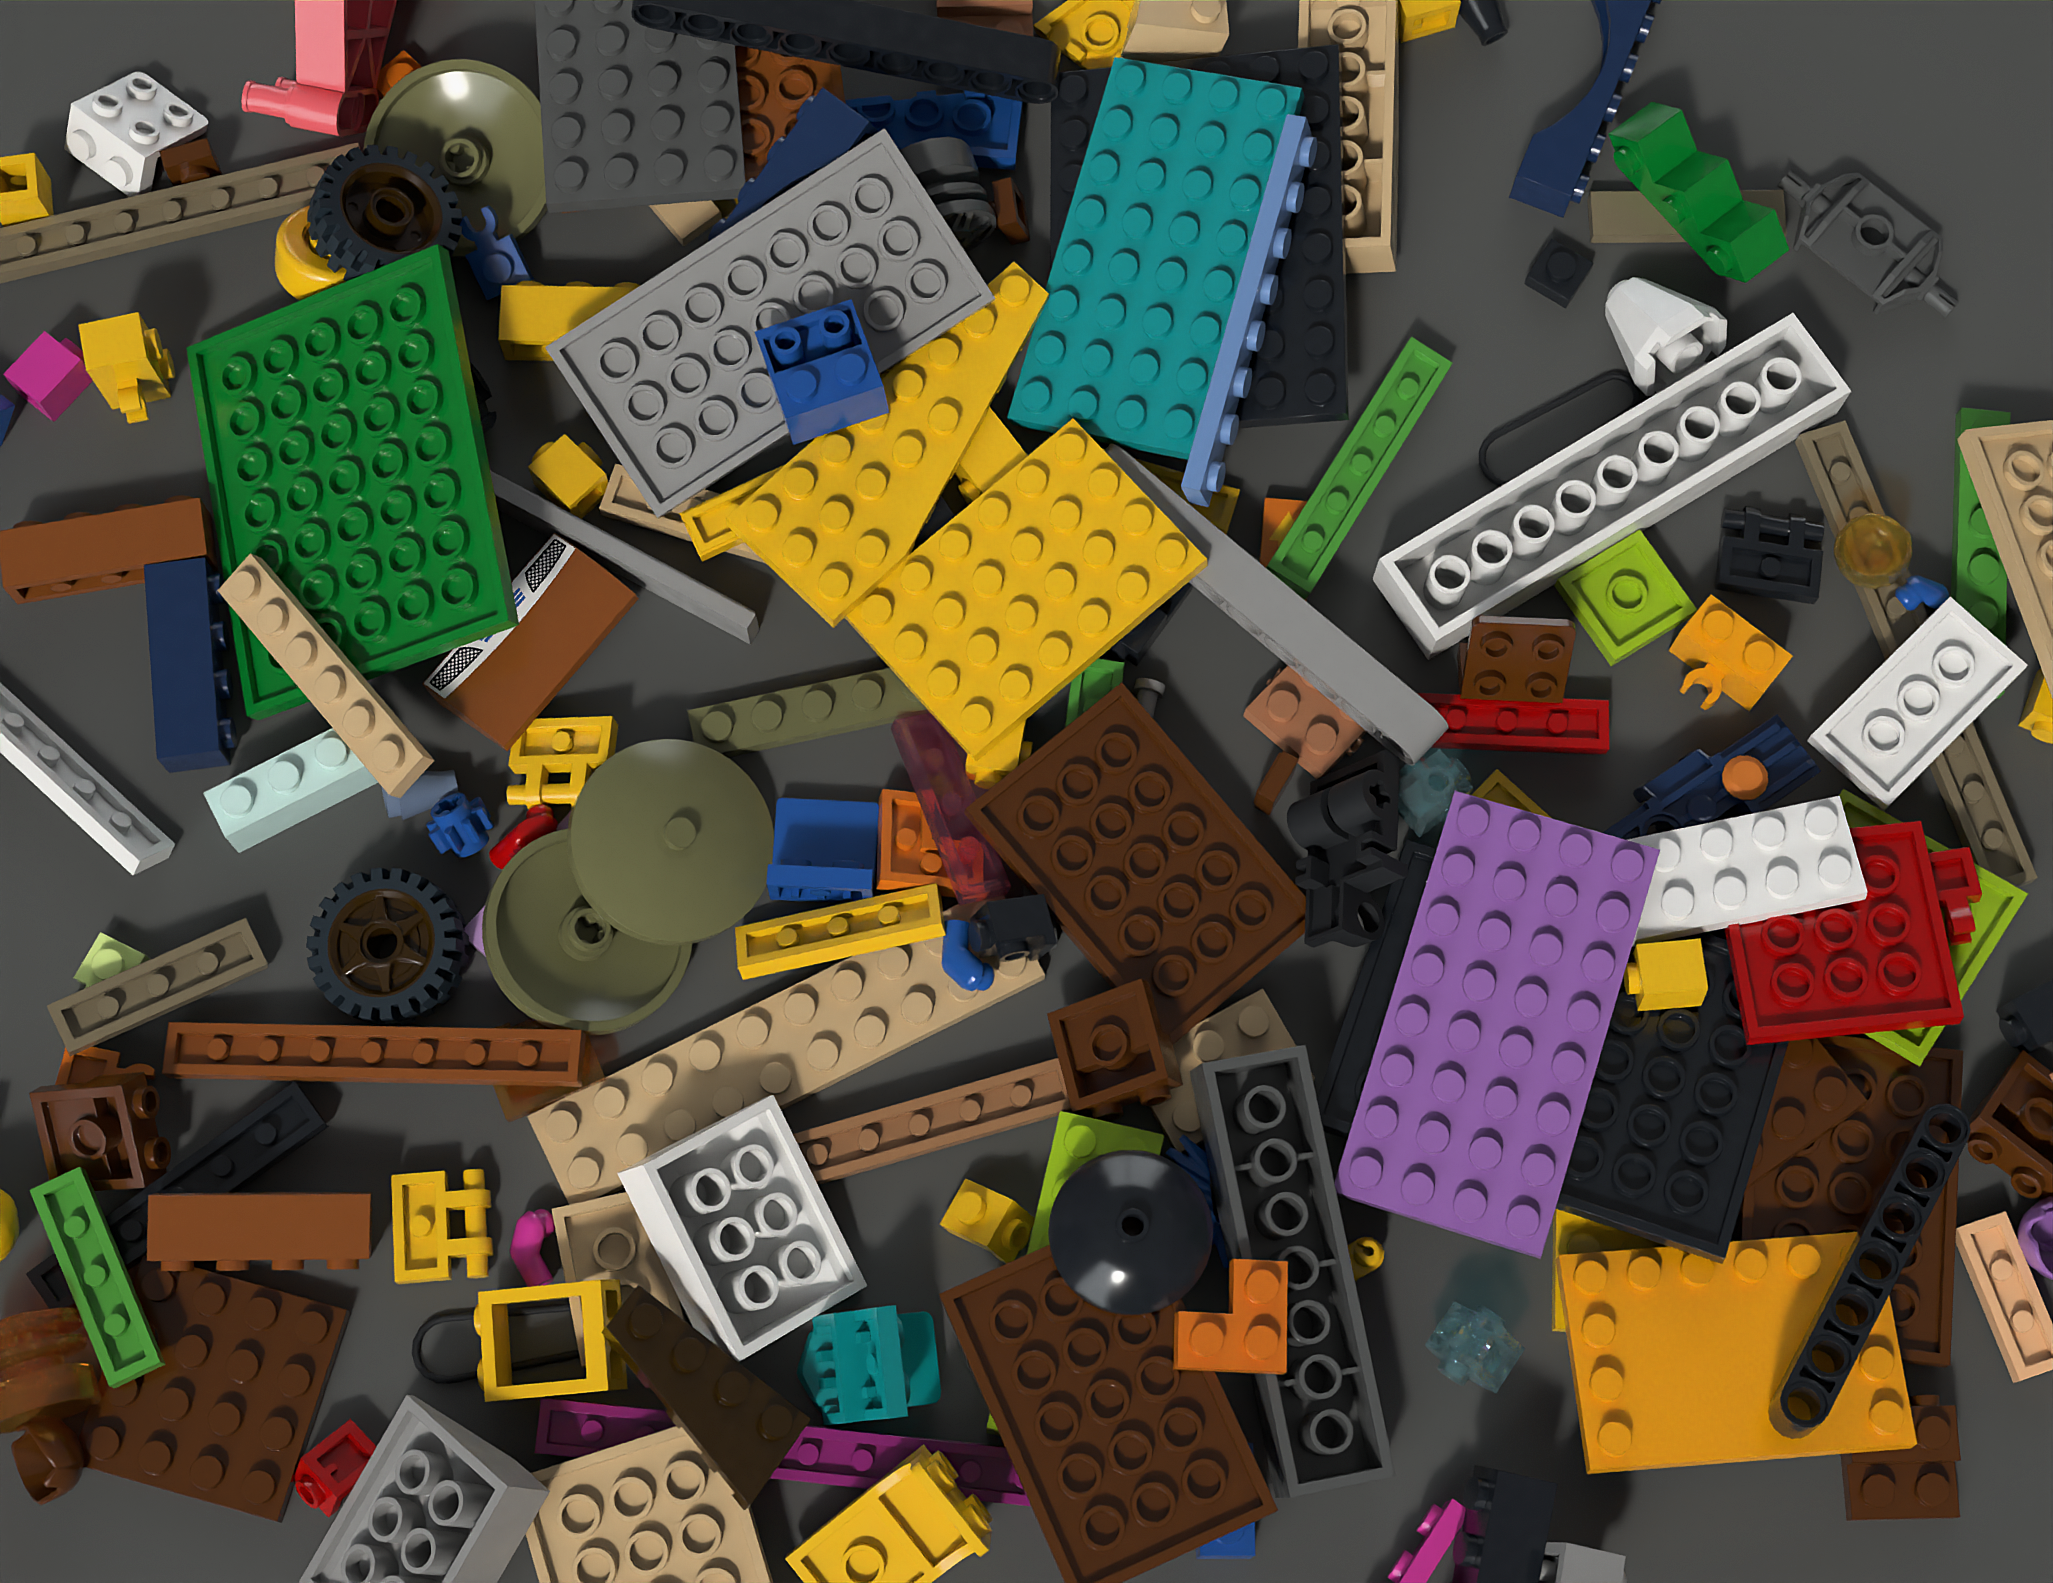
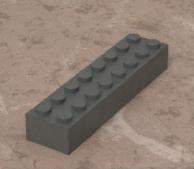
M1306 1045L1202 1063L1189 1072L1228 1265L1232 1259L1288 1261L1287 1373L1282 1375L1250 1373L1275 1498H1292L1395 1477Z

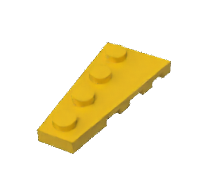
M1067 0L1033 26L1035 32L1040 37L1057 44L1061 53L1082 69L1112 67L1114 58L1121 57L1134 0Z

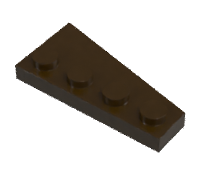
M638 1285L601 1333L645 1388L650 1387L668 1409L665 1413L678 1429L682 1427L701 1450L702 1454L700 1456L713 1473L718 1472L733 1490L732 1496L743 1510H746L758 1496L811 1418Z

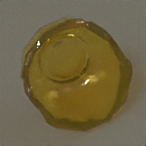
M1869 513L1852 518L1836 536L1834 544L1835 563L1839 572L1855 586L1871 590L1891 586L1902 578L1910 566L1912 559L1910 533L1905 527L1900 526L1896 520L1889 516Z

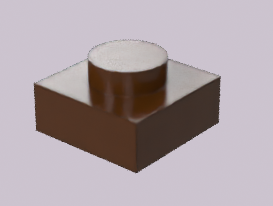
M207 138L159 151L164 169L173 186L222 175L219 161Z
M1011 177L993 181L995 200L990 201L988 204L993 208L996 216L995 230L1001 229L1012 245L1030 241L1023 194Z

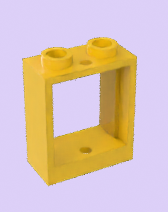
M620 1279L591 1280L478 1292L479 1304L476 1305L474 1310V1326L477 1334L481 1336L482 1359L478 1363L477 1378L480 1388L484 1391L485 1402L628 1389L626 1363L601 1333L622 1306ZM581 1296L587 1379L513 1385L507 1304Z

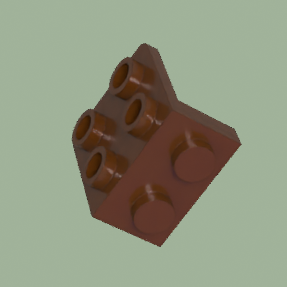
M1503 616L1475 617L1471 622L1468 643H1459L1457 666L1460 699L1562 703L1576 636L1575 624L1568 619Z

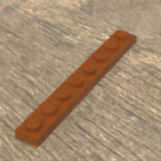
M168 1022L162 1074L168 1078L582 1087L586 1034L582 1030Z

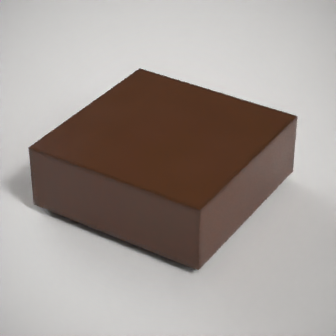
M1285 751L1279 752L1256 792L1253 802L1256 809L1270 816L1295 773L1299 761L1298 758Z

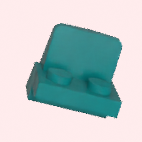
M896 1305L824 1314L812 1318L813 1329L808 1334L796 1374L815 1408L822 1413L823 1425L908 1416L907 1407L934 1404L940 1399L941 1384L934 1322L928 1312L897 1314Z

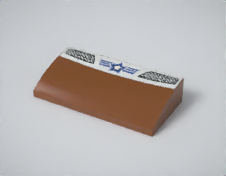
M556 533L547 540L511 582L519 625L451 650L422 683L437 703L506 751L513 746L639 599L633 591L610 572Z

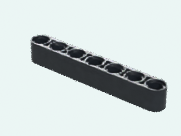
M1937 1104L1930 1107L1910 1130L1770 1402L1768 1409L1769 1420L1773 1428L1782 1436L1796 1439L1809 1435L1825 1420L1834 1405L1969 1139L1971 1131L1969 1120L1958 1107L1950 1104ZM1934 1125L1942 1128L1947 1133L1950 1143L1944 1144L1934 1139L1929 1131V1126ZM1912 1169L1922 1174L1926 1180L1927 1188H1919L1910 1183L1906 1170ZM1883 1214L1896 1216L1904 1226V1233L1898 1234L1889 1230L1883 1222ZM1868 1259L1873 1261L1880 1269L1881 1279L1867 1277L1860 1268L1859 1260ZM1843 1304L1854 1310L1857 1315L1858 1325L1850 1326L1843 1323L1836 1314V1305ZM1819 1350L1829 1355L1834 1362V1372L1826 1373L1818 1369L1812 1361V1351ZM1788 1397H1797L1807 1403L1810 1409V1420H1801L1791 1414L1787 1403Z

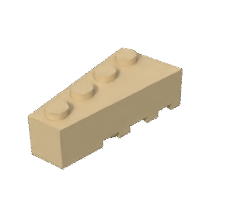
M1134 0L1127 26V36L1120 58L1157 63L1219 56L1229 36L1226 0Z

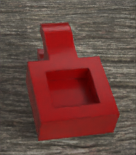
M1970 847L1928 853L1940 908H1943L1944 923L1950 946L1971 943L1970 933L1975 932L1976 927L1969 904L1980 902L1982 890Z

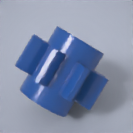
M463 793L451 794L437 802L430 812L434 820L426 824L430 831L428 835L439 853L442 854L451 848L457 857H467L481 850L489 841L487 830L494 827L490 819L491 814L482 799L477 797L469 802Z

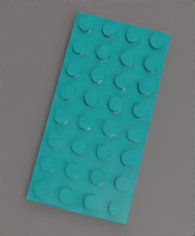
M1114 58L1045 290L1049 293V299L1034 326L1007 416L1012 425L1056 433L1074 418L1096 442L1115 444L1121 447L1186 460L1189 459L1287 114L1300 115L1305 98L1302 88L1131 59Z

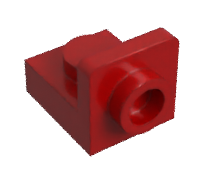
M351 1418L301 1457L294 1475L296 1490L302 1500L311 1508L316 1509L319 1507L328 1517L338 1511L342 1499L351 1492L377 1447Z

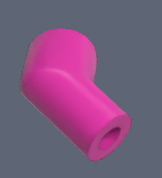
M538 1209L534 1212L527 1211L517 1220L509 1249L510 1255L527 1287L548 1285L554 1280L540 1254L543 1239L549 1237L555 1230L553 1216L544 1209Z

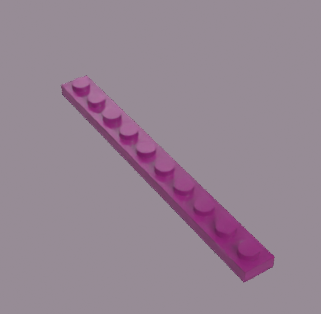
M542 1397L534 1453L579 1458L675 1427L676 1425L665 1413L666 1410ZM807 1425L770 1477L772 1479L869 1489L924 1444L932 1455L939 1450L949 1460L959 1476L954 1480L956 1486L966 1498L974 1494L980 1501L1030 1506L1005 1446Z

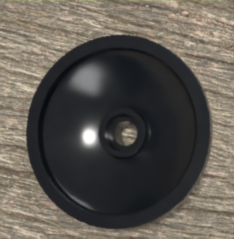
M1114 1151L1086 1162L1065 1181L1051 1209L1048 1229L1049 1246L1054 1264L1062 1279L1085 1302L1114 1314L1143 1315L1172 1305L1187 1294L1196 1284L1207 1265L1212 1248V1218L1201 1189L1180 1166L1165 1157L1146 1151ZM1129 1217L1137 1218L1142 1223L1143 1231L1137 1236L1127 1235L1122 1229V1222Z

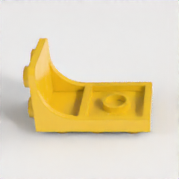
M923 1444L786 1555L785 1560L804 1583H932L948 1569L975 1552L979 1557H982L990 1550L992 1529L989 1523L993 1521V1518L976 1495L971 1494L966 1498L956 1486L954 1480L959 1476L949 1460L939 1450L932 1455Z

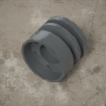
M952 137L930 138L899 150L965 252L977 247L991 235L996 228V216L993 208L988 204L986 190L979 185L980 173L970 146L965 141Z

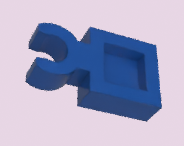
M488 205L481 209L486 219V226L482 231L475 230L467 216L462 217L463 219L459 225L462 227L461 234L468 240L474 241L478 248L465 256L487 300L500 295L502 285H516L518 282L534 279L513 234L499 239L496 233L498 216L495 210Z

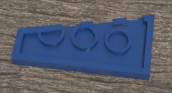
M935 90L916 92L915 97L904 100H893L890 95L845 100L846 105L870 121L878 131L885 128L899 150L930 138L952 137L962 139L970 146L977 167L1015 170L1023 106L1021 101L964 90V93L936 96Z

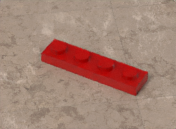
M1417 693L1443 716L1449 726L1431 748L1606 755L1610 749L1609 700L1563 698L1562 703L1460 699V694Z

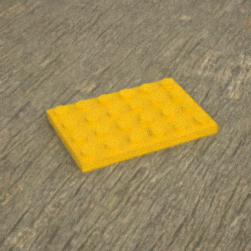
M1073 418L909 554L907 559L852 610L845 619L976 762L1205 569L1208 564L1207 558Z

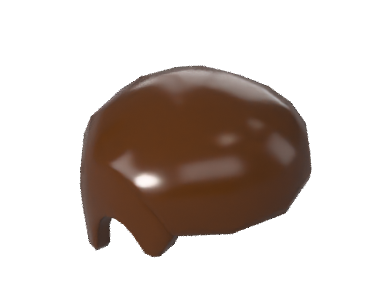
M36 1416L16 1427L17 1432L26 1430V1432L12 1443L11 1450L26 1490L33 1501L39 1505H44L67 1494L77 1485L83 1472L84 1452L76 1432L59 1418Z

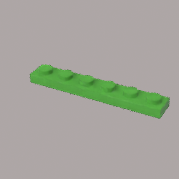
M1413 337L1409 339L1266 567V569L1305 600L1453 364Z
M1961 407L1956 414L1951 597L2006 645L2007 574L1957 438L1966 429L2010 425L2011 412ZM2005 690L1996 699H1999L2005 693Z

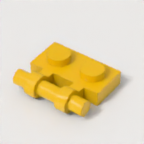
M613 716L535 719L510 749L508 766L514 774L527 775L525 784L508 786V804L526 805L528 809L534 805L541 804L547 806L548 804H571L573 807L577 795L593 772L615 754L618 724ZM571 772L570 783L548 784L549 773Z
M483 1169L463 1171L464 1190L449 1191L448 1174L445 1171L391 1175L394 1275L397 1284L452 1280L451 1258L462 1257L467 1259V1278H485L489 1276L488 1256L493 1255V1239L487 1237L486 1209L491 1208V1192L485 1189ZM465 1210L466 1238L450 1239L449 1211Z

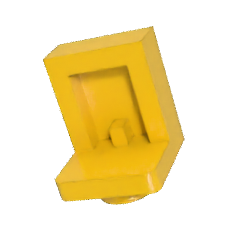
M965 1178L939 1225L949 1233L988 1250L1000 1261L1007 1264L1014 1261L1018 1252L1027 1244L1035 1218L1013 1199Z

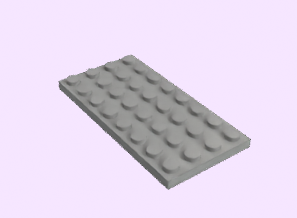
M884 128L545 348L659 519L789 435L755 331L852 299L879 375H881L992 303L995 297Z

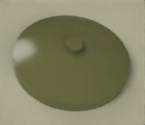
M469 59L443 60L418 68L406 75L379 102L367 128L363 151L367 145H378L382 155L388 145L398 148V158L403 159L407 151L417 155L415 165L421 167L426 161L435 167L431 177L433 179L441 175L445 177L449 182L445 193L455 192L459 200L455 209H461L462 217L467 216L475 230L482 231L485 228L486 219L481 209L488 205L495 210L498 216L496 233L499 239L513 234L516 242L524 238L545 215L547 205L540 100L515 76L499 67L481 61ZM461 234L451 258L467 259L465 255L478 249L475 242L468 240Z
M679 739L650 740L629 746L617 752L600 765L583 785L576 797L568 821L567 851L572 874L584 898L614 928L633 938L652 944L671 946L694 944L713 938L728 930L742 919L759 900L767 884L768 864H772L773 823L765 800L757 786L728 757L707 746Z
M567 829L549 833L532 841L512 857L492 885L483 912L482 940L486 959L493 977L504 994L519 1010L533 1020L552 1029L582 1030L586 1035L596 1036L622 1031L638 1024L653 1014L673 994L685 974L692 951V944L671 946L638 940L624 934L605 921L584 898L572 874L567 851Z

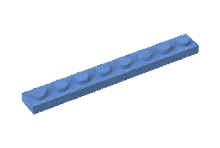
M1287 114L1181 483V488L1190 504L1209 507L1213 491L1219 492L1224 482L1226 466L1222 459L1226 445H1233L1237 436L1239 417L1235 413L1240 397L1246 398L1250 390L1252 369L1248 367L1253 351L1261 349L1264 341L1265 322L1262 321L1266 304L1272 305L1277 295L1278 276L1275 275L1279 258L1285 259L1290 249L1291 229H1288L1292 212L1298 213L1303 203L1304 184L1301 183L1304 169L1305 167L1311 168L1316 157L1317 138L1312 137L1306 117Z

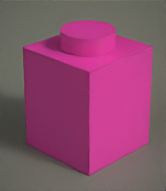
M45 331L3 374L18 395L53 422L59 418L93 381L86 371L83 351L69 339L64 338L59 343Z

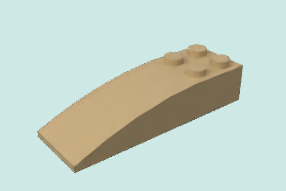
M1300 0L1298 48L1339 44L1341 51L1346 274L1396 272L1399 149L1398 0Z

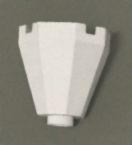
M1638 277L1620 281L1608 294L1607 302L1605 303L1606 319L1634 384L1646 396H1654L1655 391L1659 393L1706 365L1707 363L1704 360L1711 351L1719 356L1726 346L1727 319L1709 305Z

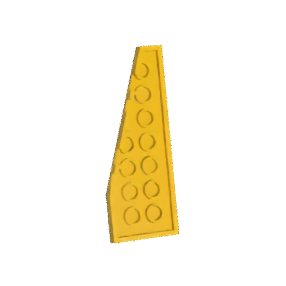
M1015 262L1011 263L987 285L995 297L992 303L902 360L881 379L889 413L816 437L726 517L727 526L833 628L866 599L911 554L917 537L925 523H928L940 495L949 479L951 480L985 419L991 402L996 393H999L1008 371L1019 351H1022L1049 299V293Z

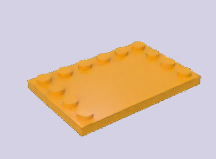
M1858 1232L1733 1241L1729 1244L1726 1258L1722 1264L1670 1246L1559 1255L1556 1259V1267L1587 1474L1913 1448L1917 1444L1890 1295L1825 1420L1809 1435L1796 1439L1782 1436L1773 1428L1769 1420L1768 1409L1770 1402ZM1868 1259L1859 1260L1860 1268L1867 1277L1881 1279L1880 1269L1873 1261ZM1843 1304L1836 1305V1314L1843 1323L1850 1326L1858 1325L1857 1315L1854 1310ZM1819 1350L1812 1351V1361L1815 1366L1826 1373H1833L1834 1362L1831 1357ZM1788 1397L1787 1403L1791 1414L1801 1420H1810V1409L1807 1403L1797 1397Z

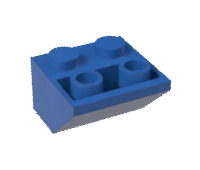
M852 299L755 331L793 445L889 413L884 386Z

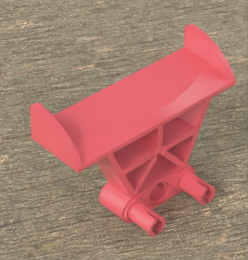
M295 0L297 81L278 77L275 86L248 80L244 85L242 93L243 111L284 118L285 122L293 128L340 137L367 132L371 117L379 104L376 85L397 0Z

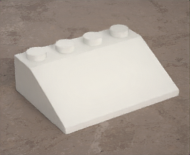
M770 1095L617 1173L693 1328L737 1362L867 1286L774 1095Z

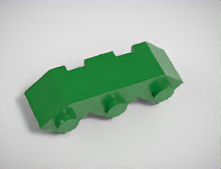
M1650 102L1608 133L1615 150L1613 157L1617 167L1716 274L1747 283L1790 250L1775 209L1743 200L1729 160L1697 150L1682 109Z

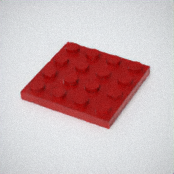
M1921 821L1849 828L1868 891L1865 900L1792 915L1771 917L1767 920L1743 925L1737 923L1724 928L1746 1045L1961 1023L1964 1013Z

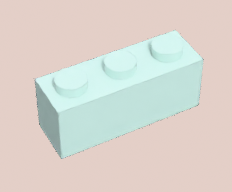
M331 728L203 794L225 838L240 853L378 783V781L337 732Z

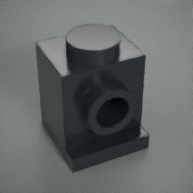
M1044 894L989 901L969 919V942L972 949L978 952L979 958L998 956L999 961L1009 962L1028 955L1029 961L1039 960L1057 944Z

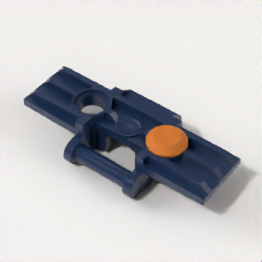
M1777 714L1711 758L1700 749L1694 750L1655 779L1647 781L1635 789L1633 792L1635 799L1639 803L1646 802L1602 833L1627 840L1647 836V829L1653 825H1656L1655 828L1661 833L1709 823L1717 818L1719 820L1723 819L1727 815H1732L1734 818L1763 812L1818 775L1821 770Z

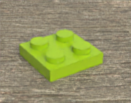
M1641 530L1636 531L1558 578L1554 585L1611 667L1689 620L1697 612L1695 605Z

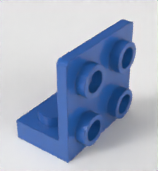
M779 798L776 803L772 864H768L766 885L770 900L848 903L874 897L879 805L875 802Z

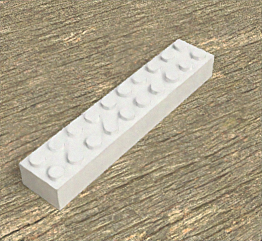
M1791 313L1381 557L1378 561L1373 581L1429 660L1468 637L1471 622L1475 617L1502 616L1551 587L1558 578L1636 531H1644L1795 440L1799 434L1806 433L1838 413L1851 390L1795 314Z

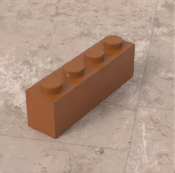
M173 496L166 499L163 504L145 507L139 504H124L116 507L114 512L97 515L87 512H76L66 515L61 521L49 523L22 521L16 523L13 529L0 531L2 584L4 590L17 604L145 583L144 565L205 557L214 572L218 571L212 516L200 497Z
M373 1192L153 1193L148 1195L147 1261H161V1271L194 1270V1261H216V1270L219 1271L249 1270L250 1260H272V1270H302L305 1268V1260H327L326 1269H359V1259H370L372 1256Z

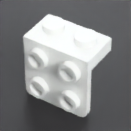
M134 72L71 103L64 149L128 197L151 192L157 158L160 157L159 151L183 145L204 134L207 131L208 120L147 74Z

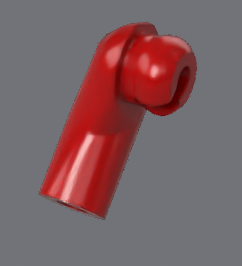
M545 804L530 807L526 812V819L489 851L491 862L497 868L503 869L510 859L529 843L557 831L558 821L554 818L552 808Z

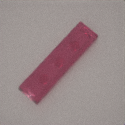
M931 713L894 720L891 726L892 734L959 906L1007 895L1011 885L999 854L964 814L965 809L976 800L952 736Z

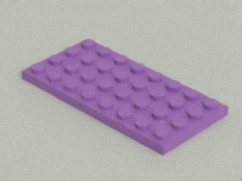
M1454 791L1334 1184L1338 1196L1541 1259L1660 849Z

